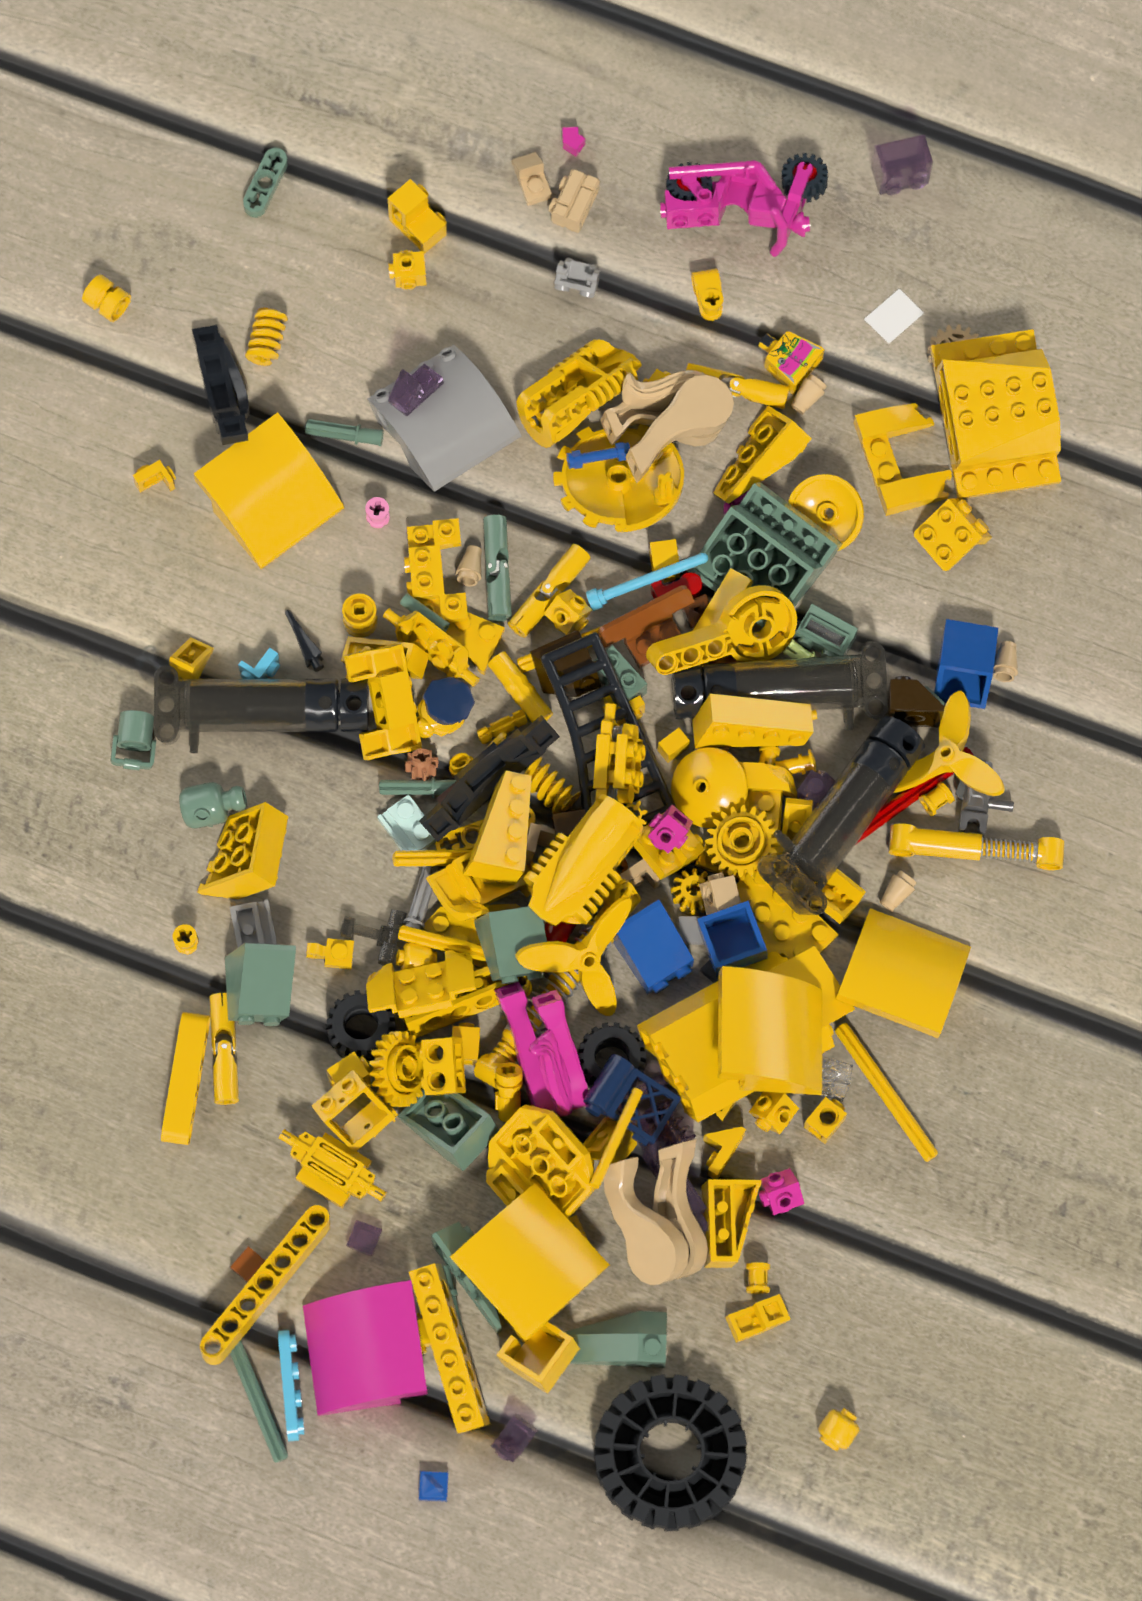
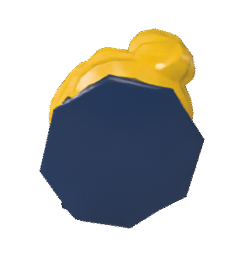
M453 677L430 682L423 695V699L417 706L416 718L421 738H429L433 734L443 737L453 733L463 725L464 720L468 718L475 704L468 684Z

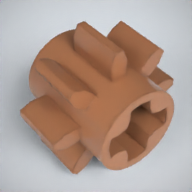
M418 748L413 753H408L407 762H405V772H412V779L426 781L431 776H436L438 757L432 758V750Z

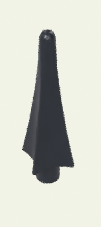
M286 610L285 615L296 636L306 667L312 666L315 672L324 668L321 662L324 660L321 657L322 652L304 632L291 611Z

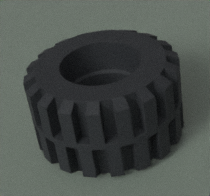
M355 990L354 995L350 996L349 993L343 995L344 999L341 1001L337 999L334 1002L335 1007L330 1008L328 1013L327 1032L332 1048L336 1049V1053L340 1057L342 1055L346 1057L355 1052L358 1058L363 1056L369 1062L375 1058L371 1051L378 1050L375 1042L382 1041V1035L396 1030L395 1017L391 1009L370 1013L368 1010L367 991L365 994H360V990ZM356 1015H368L376 1020L378 1028L371 1037L357 1040L346 1033L345 1026L347 1022Z
M607 1022L602 1023L601 1028L595 1026L591 1029L590 1034H585L583 1042H580L578 1057L585 1080L588 1083V1088L592 1087L602 1070L596 1063V1054L606 1047H617L623 1050L628 1057V1061L642 1073L645 1071V1045L643 1040H639V1035L636 1031L634 1033L630 1031L631 1027L625 1025L622 1028L619 1027L620 1023L614 1022V1026H608ZM636 1078L633 1084L631 1085L632 1089L635 1088L637 1082L641 1080Z

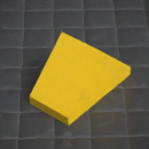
M190 637L169 659L172 674L196 684L214 648Z

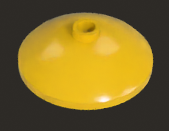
M830 474L812 476L802 481L790 495L788 500L790 505L843 543L838 551L849 546L859 535L864 521V507L857 490L845 479ZM828 508H831L834 513L831 518L826 515Z
M713 747L700 748L686 755L677 765L671 782L672 798L676 808L692 820L693 825L704 828H716L713 819L721 822L723 820L721 816L722 811L730 816L732 806L739 813L742 805H745L748 795L747 775L741 763L731 753ZM703 782L706 785L704 792L700 790V784Z

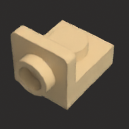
M644 859L620 874V877L630 882L635 889L644 882L643 878L645 877L654 889L659 887L660 880Z

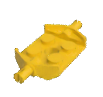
M390 608L385 611L383 618L392 623L396 628L395 632L398 642L416 644L429 654L428 660L437 669L446 673L447 677L462 678L472 687L478 684L480 678L468 670L469 651L416 610L402 617Z

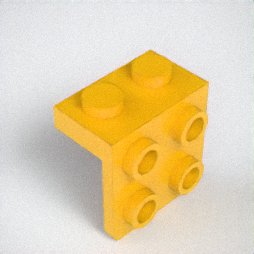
M948 499L914 532L915 539L944 571L951 570L976 545L986 544L992 538L987 532L989 527L984 521L974 517L971 513V506L963 499Z

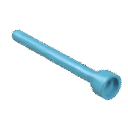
M706 553L697 554L606 590L602 588L599 590L597 588L586 591L587 599L592 610L596 611L604 608V604L608 603L607 600L704 564L708 561V555Z

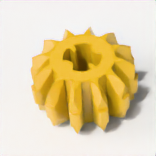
M696 868L692 870V875H689L686 870L682 871V878L675 877L674 884L676 886L671 887V894L676 895L673 898V903H682L680 906L681 912H684L689 907L691 915L695 914L696 908L702 913L706 912L699 884L708 882L706 880L708 873L704 871L701 876H698ZM691 888H697L696 896L691 895Z

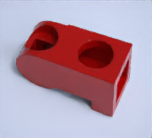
M690 572L682 575L680 580L663 586L661 580L651 583L650 592L653 599H656L684 585L688 587L693 598L701 595L702 579L696 573Z

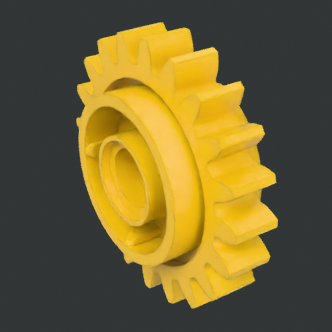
M742 805L739 813L732 806L730 816L722 811L721 816L723 820L721 822L713 819V823L717 828L707 830L709 835L713 837L705 840V843L712 847L706 851L709 857H714L711 863L713 866L720 864L718 869L720 873H725L728 870L729 876H735L738 872L741 880L745 879L747 872L754 879L756 876L755 870L757 869L764 874V864L774 865L769 857L779 856L777 850L773 848L781 845L780 840L774 838L780 834L778 829L773 828L775 822L773 819L766 821L768 815L765 811L758 815V810L755 806L749 813L745 805ZM741 838H749L747 846L743 848L737 847V842Z
M393 1031L382 1035V1041L375 1042L378 1050L371 1051L375 1057V1060L369 1061V1064L373 1066V1071L369 1075L375 1077L372 1087L379 1086L376 1095L384 1096L383 1103H390L391 1107H408L410 1104L417 1103V1097H423L421 1077L424 1073L423 1063L419 1057V1050L422 1044L421 1042H415L416 1036L409 1035L408 1031Z

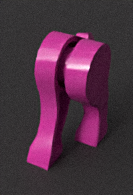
M515 982L495 989L499 1006L505 1013L510 1026L518 1064L523 1070L522 1079L531 1106L554 1111L560 1117L568 1116L573 1110L585 1107L586 1104L583 1100L589 1091L575 1045L569 1032L563 1000L557 990L532 998L534 1007L542 1018L547 1030L536 1039L526 1011L528 999L520 983Z

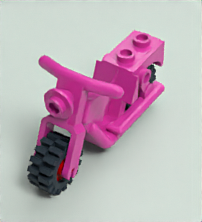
M803 153L802 157L795 154L794 160L791 157L788 158L787 164H783L782 189H784L786 196L788 195L787 199L759 161L703 165L698 163L692 165V162H687V166L681 163L678 167H669L666 179L665 202L660 203L661 218H666L667 229L717 225L719 227L726 207L728 205H737L747 213L750 225L777 228V241L770 249V255L777 257L787 245L791 231L801 237H805V232H810L809 216H804L803 208L806 200L807 203L811 202V197H813L816 201L819 199V194L824 195L825 189L828 186L826 163L823 164V159L820 157L816 160V155L811 154L810 157H807V153ZM712 176H721L719 181L712 182Z

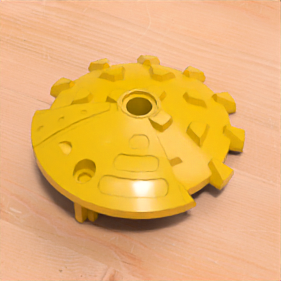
M640 424L637 430L628 428L616 443H629L630 448L641 441L649 426ZM590 427L581 430L576 434L581 440L572 448L564 445L557 458L564 460L562 472H553L554 486H563L566 497L560 499L561 504L567 512L575 508L585 516L583 519L584 524L592 528H596L598 523L615 525L617 532H632L646 528L664 518L674 508L683 490L684 466L678 450L672 443L660 451L648 472L638 483H636L627 460L618 462L617 458L585 463L583 468L569 469L566 454L571 453V451L580 450V453L615 448V444L610 445L604 429L593 432Z

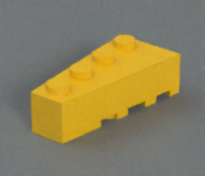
M505 771L495 786L486 816L480 827L478 838L463 875L515 885L525 872L532 776Z

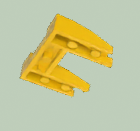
M916 403L877 409L857 414L854 417L853 423L885 516L948 499L949 493L944 492L945 480H951V470L902 479L888 440L889 438L934 426V421L931 417L925 419L916 410L918 408Z

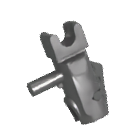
M982 760L993 769L992 762ZM960 780L955 793L963 801L958 832H965L967 825L973 823L978 828V834H982V837H984L987 829L988 809L1013 812V801L993 799L994 796L975 791Z

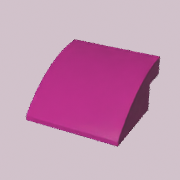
M411 1280L355 1290L303 1305L318 1416L401 1404L400 1398L428 1394Z

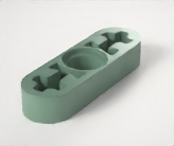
M271 148L265 153L244 196V211L250 217H260L266 212L287 168V155L280 148ZM276 157H279L280 162H277L273 168V173L272 171H270L272 168L271 159L275 160ZM261 178H270L273 181L272 185L268 188L260 187L258 182ZM257 193L260 194V206L256 205L255 208H251L250 202L254 203L257 199Z

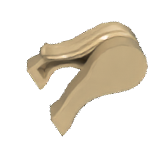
M687 370L676 372L652 382H639L631 373H628L623 382V402L617 407L606 410L601 418V423L610 445H614L632 425L642 424L650 426L641 441L631 447L625 457L636 483H638L648 472L660 451L668 444L678 441L696 447L705 446L713 442L732 414L734 401L731 391L724 382L717 377L709 376L699 371Z
M697 1139L659 1150L660 1170L655 1186L653 1210L640 1202L633 1189L634 1178L638 1168V1157L610 1164L603 1179L605 1195L613 1217L626 1239L629 1266L640 1281L649 1285L663 1284L675 1279L691 1276L700 1271L706 1262L708 1253L707 1241L691 1211L686 1194V1179L689 1166L695 1154Z

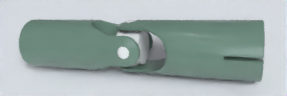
M489 515L483 518L488 619L494 622H504L512 618L507 518L503 515Z

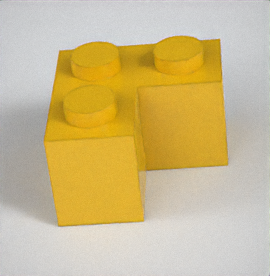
M409 179L388 197L389 220L425 254L447 235V222L439 212L434 213L429 208V194L421 184L416 185Z

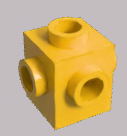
M402 250L393 254V263H389L388 266L390 279H395L396 288L409 290L414 289L416 286H426L424 251Z
M569 589L555 597L544 615L554 623V626L559 631L567 635L577 630L580 632L588 624L589 620L587 617L592 612V609L582 597Z
M763 1092L749 1112L756 1119L755 1124L765 1132L771 1130L781 1134L799 1110V1107L786 1093Z

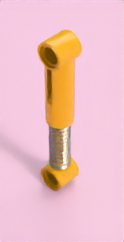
M899 823L890 826L889 854L898 857L922 855L980 861V858L983 856L986 859L988 856L991 859L992 856L995 859L1000 857V860L1004 857L1005 860L1009 858L1010 861L1012 858H1014V861L1016 859H1019V861L1024 859V862L1026 860L1028 862L1032 861V863H1036V867L1043 870H1060L1063 868L1065 842L1056 837H1042L1038 839V842L1030 843L1028 841L1027 844L1025 841L1021 843L1020 840L1017 843L1015 840L1013 842L1011 840L1007 842L1006 839L1003 841L999 839L997 841L996 838L988 840L986 837L983 840L982 834L921 829L914 825Z

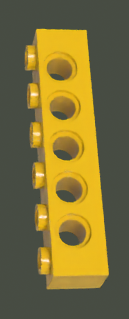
M434 1263L409 1271L457 1433H465L490 1425L442 1263Z

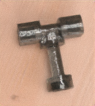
M391 909L387 926L381 925L380 930L356 924V918L345 916L340 937L351 939L353 935L377 940V946L381 947L378 964L384 966L392 963L394 967L398 951V932L400 927L405 924L404 919L407 918V913Z

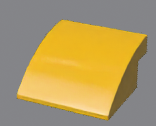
M278 412L248 433V441L233 444L194 473L195 482L211 500L213 512L260 569H263L344 509V505L315 460Z
M870 908L836 999L939 1038L958 988L971 946Z
M722 966L719 972L718 1079L740 1080V1090L822 1095V989L808 982L777 973Z
M536 1183L497 1214L450 1257L525 1341L546 1322H549L610 1266Z

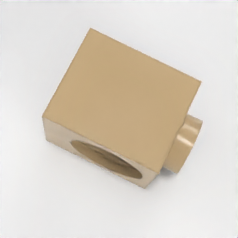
M723 873L707 876L708 882L699 884L707 915L741 903L734 875L724 877Z

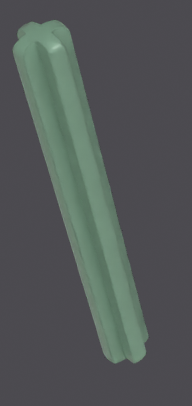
M240 1340L230 1352V1355L275 1463L281 1462L288 1458V1454Z

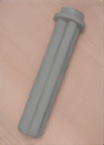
M423 866L408 918L404 919L403 922L405 926L420 930L424 929L423 921L433 891L426 878L438 872L440 866Z

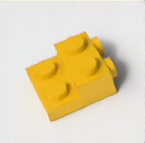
M649 824L643 827V832L634 845L635 849L660 880L695 862L705 851L702 838L689 830L686 834L688 839L679 849L674 847L668 854L665 850H660L651 843L648 834L652 827Z

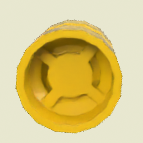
M102 274L92 279L82 295V302L94 310L99 309V314L110 322L118 320L126 311L131 301L129 293L118 286L114 288V282Z
M357 593L349 596L342 606L345 630L353 637H368L377 628L378 619L375 602L366 594Z

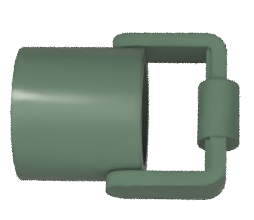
M135 710L120 713L118 735H113L110 761L113 765L123 766V769L138 771L140 769L149 770L153 767L156 740H152L154 716L152 714ZM116 747L136 752L151 749L149 762H142L136 759L115 758Z

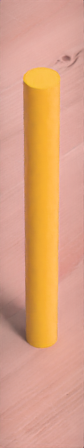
M638 1088L632 1089L589 1185L595 1189L600 1188L643 1094V1091Z

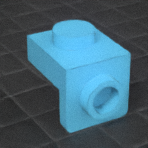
M269 648L255 668L241 660L238 664L241 678L249 684L255 682L262 686L269 676L272 678L277 673L280 667L278 653Z

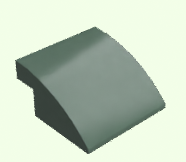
M757 482L752 485L739 505L729 508L699 552V554L706 553L708 561L687 571L699 575L702 582L716 592L728 571L732 568L752 579L753 584L751 587L765 585L778 589L795 607L818 579L843 543L764 484ZM761 619L756 623L763 628L765 626L766 619Z

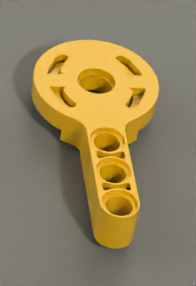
M765 585L749 587L736 594L727 603L716 623L653 643L648 648L646 657L662 675H669L728 655H732L737 661L750 664L766 662L779 655L791 642L797 626L796 610L792 602L774 587ZM761 619H766L765 626L760 631L752 633L754 624Z

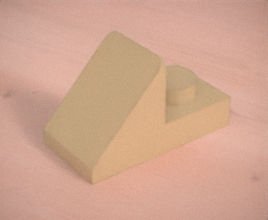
M536 152L511 160L527 206L552 199V193L544 174L543 161Z

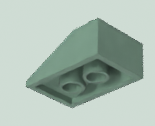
M439 1080V1085L443 1087L444 1083ZM422 1090L423 1097H417V1103L406 1107L398 1115L399 1119L443 1158L464 1172L489 1145V1141L499 1129L487 1112L462 1095L447 1094L433 1096L425 1095V1090Z

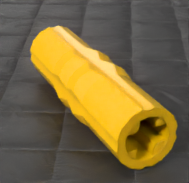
M505 651L490 660L488 663L489 668L532 723L541 715L546 721L552 717V710Z

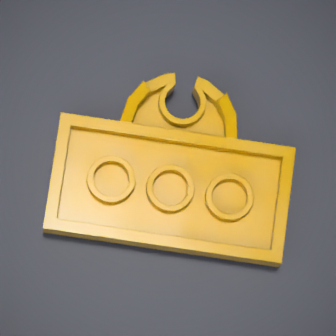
M764 867V874L758 869L755 870L756 876L754 879L748 872L745 879L740 880L736 884L741 903L749 901L767 948V954L775 951L782 957L791 959L814 945L821 954L838 937L839 934L770 868Z

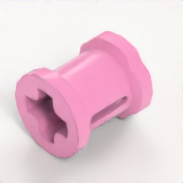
M380 497L370 499L365 506L367 522L371 527L382 528L390 520L389 505L386 500ZM377 510H380L379 515H374Z

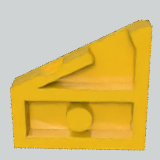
M468 612V621L450 623L446 633L469 651L468 658L474 663L477 670L484 675L488 668V663L492 659L503 636L505 627Z

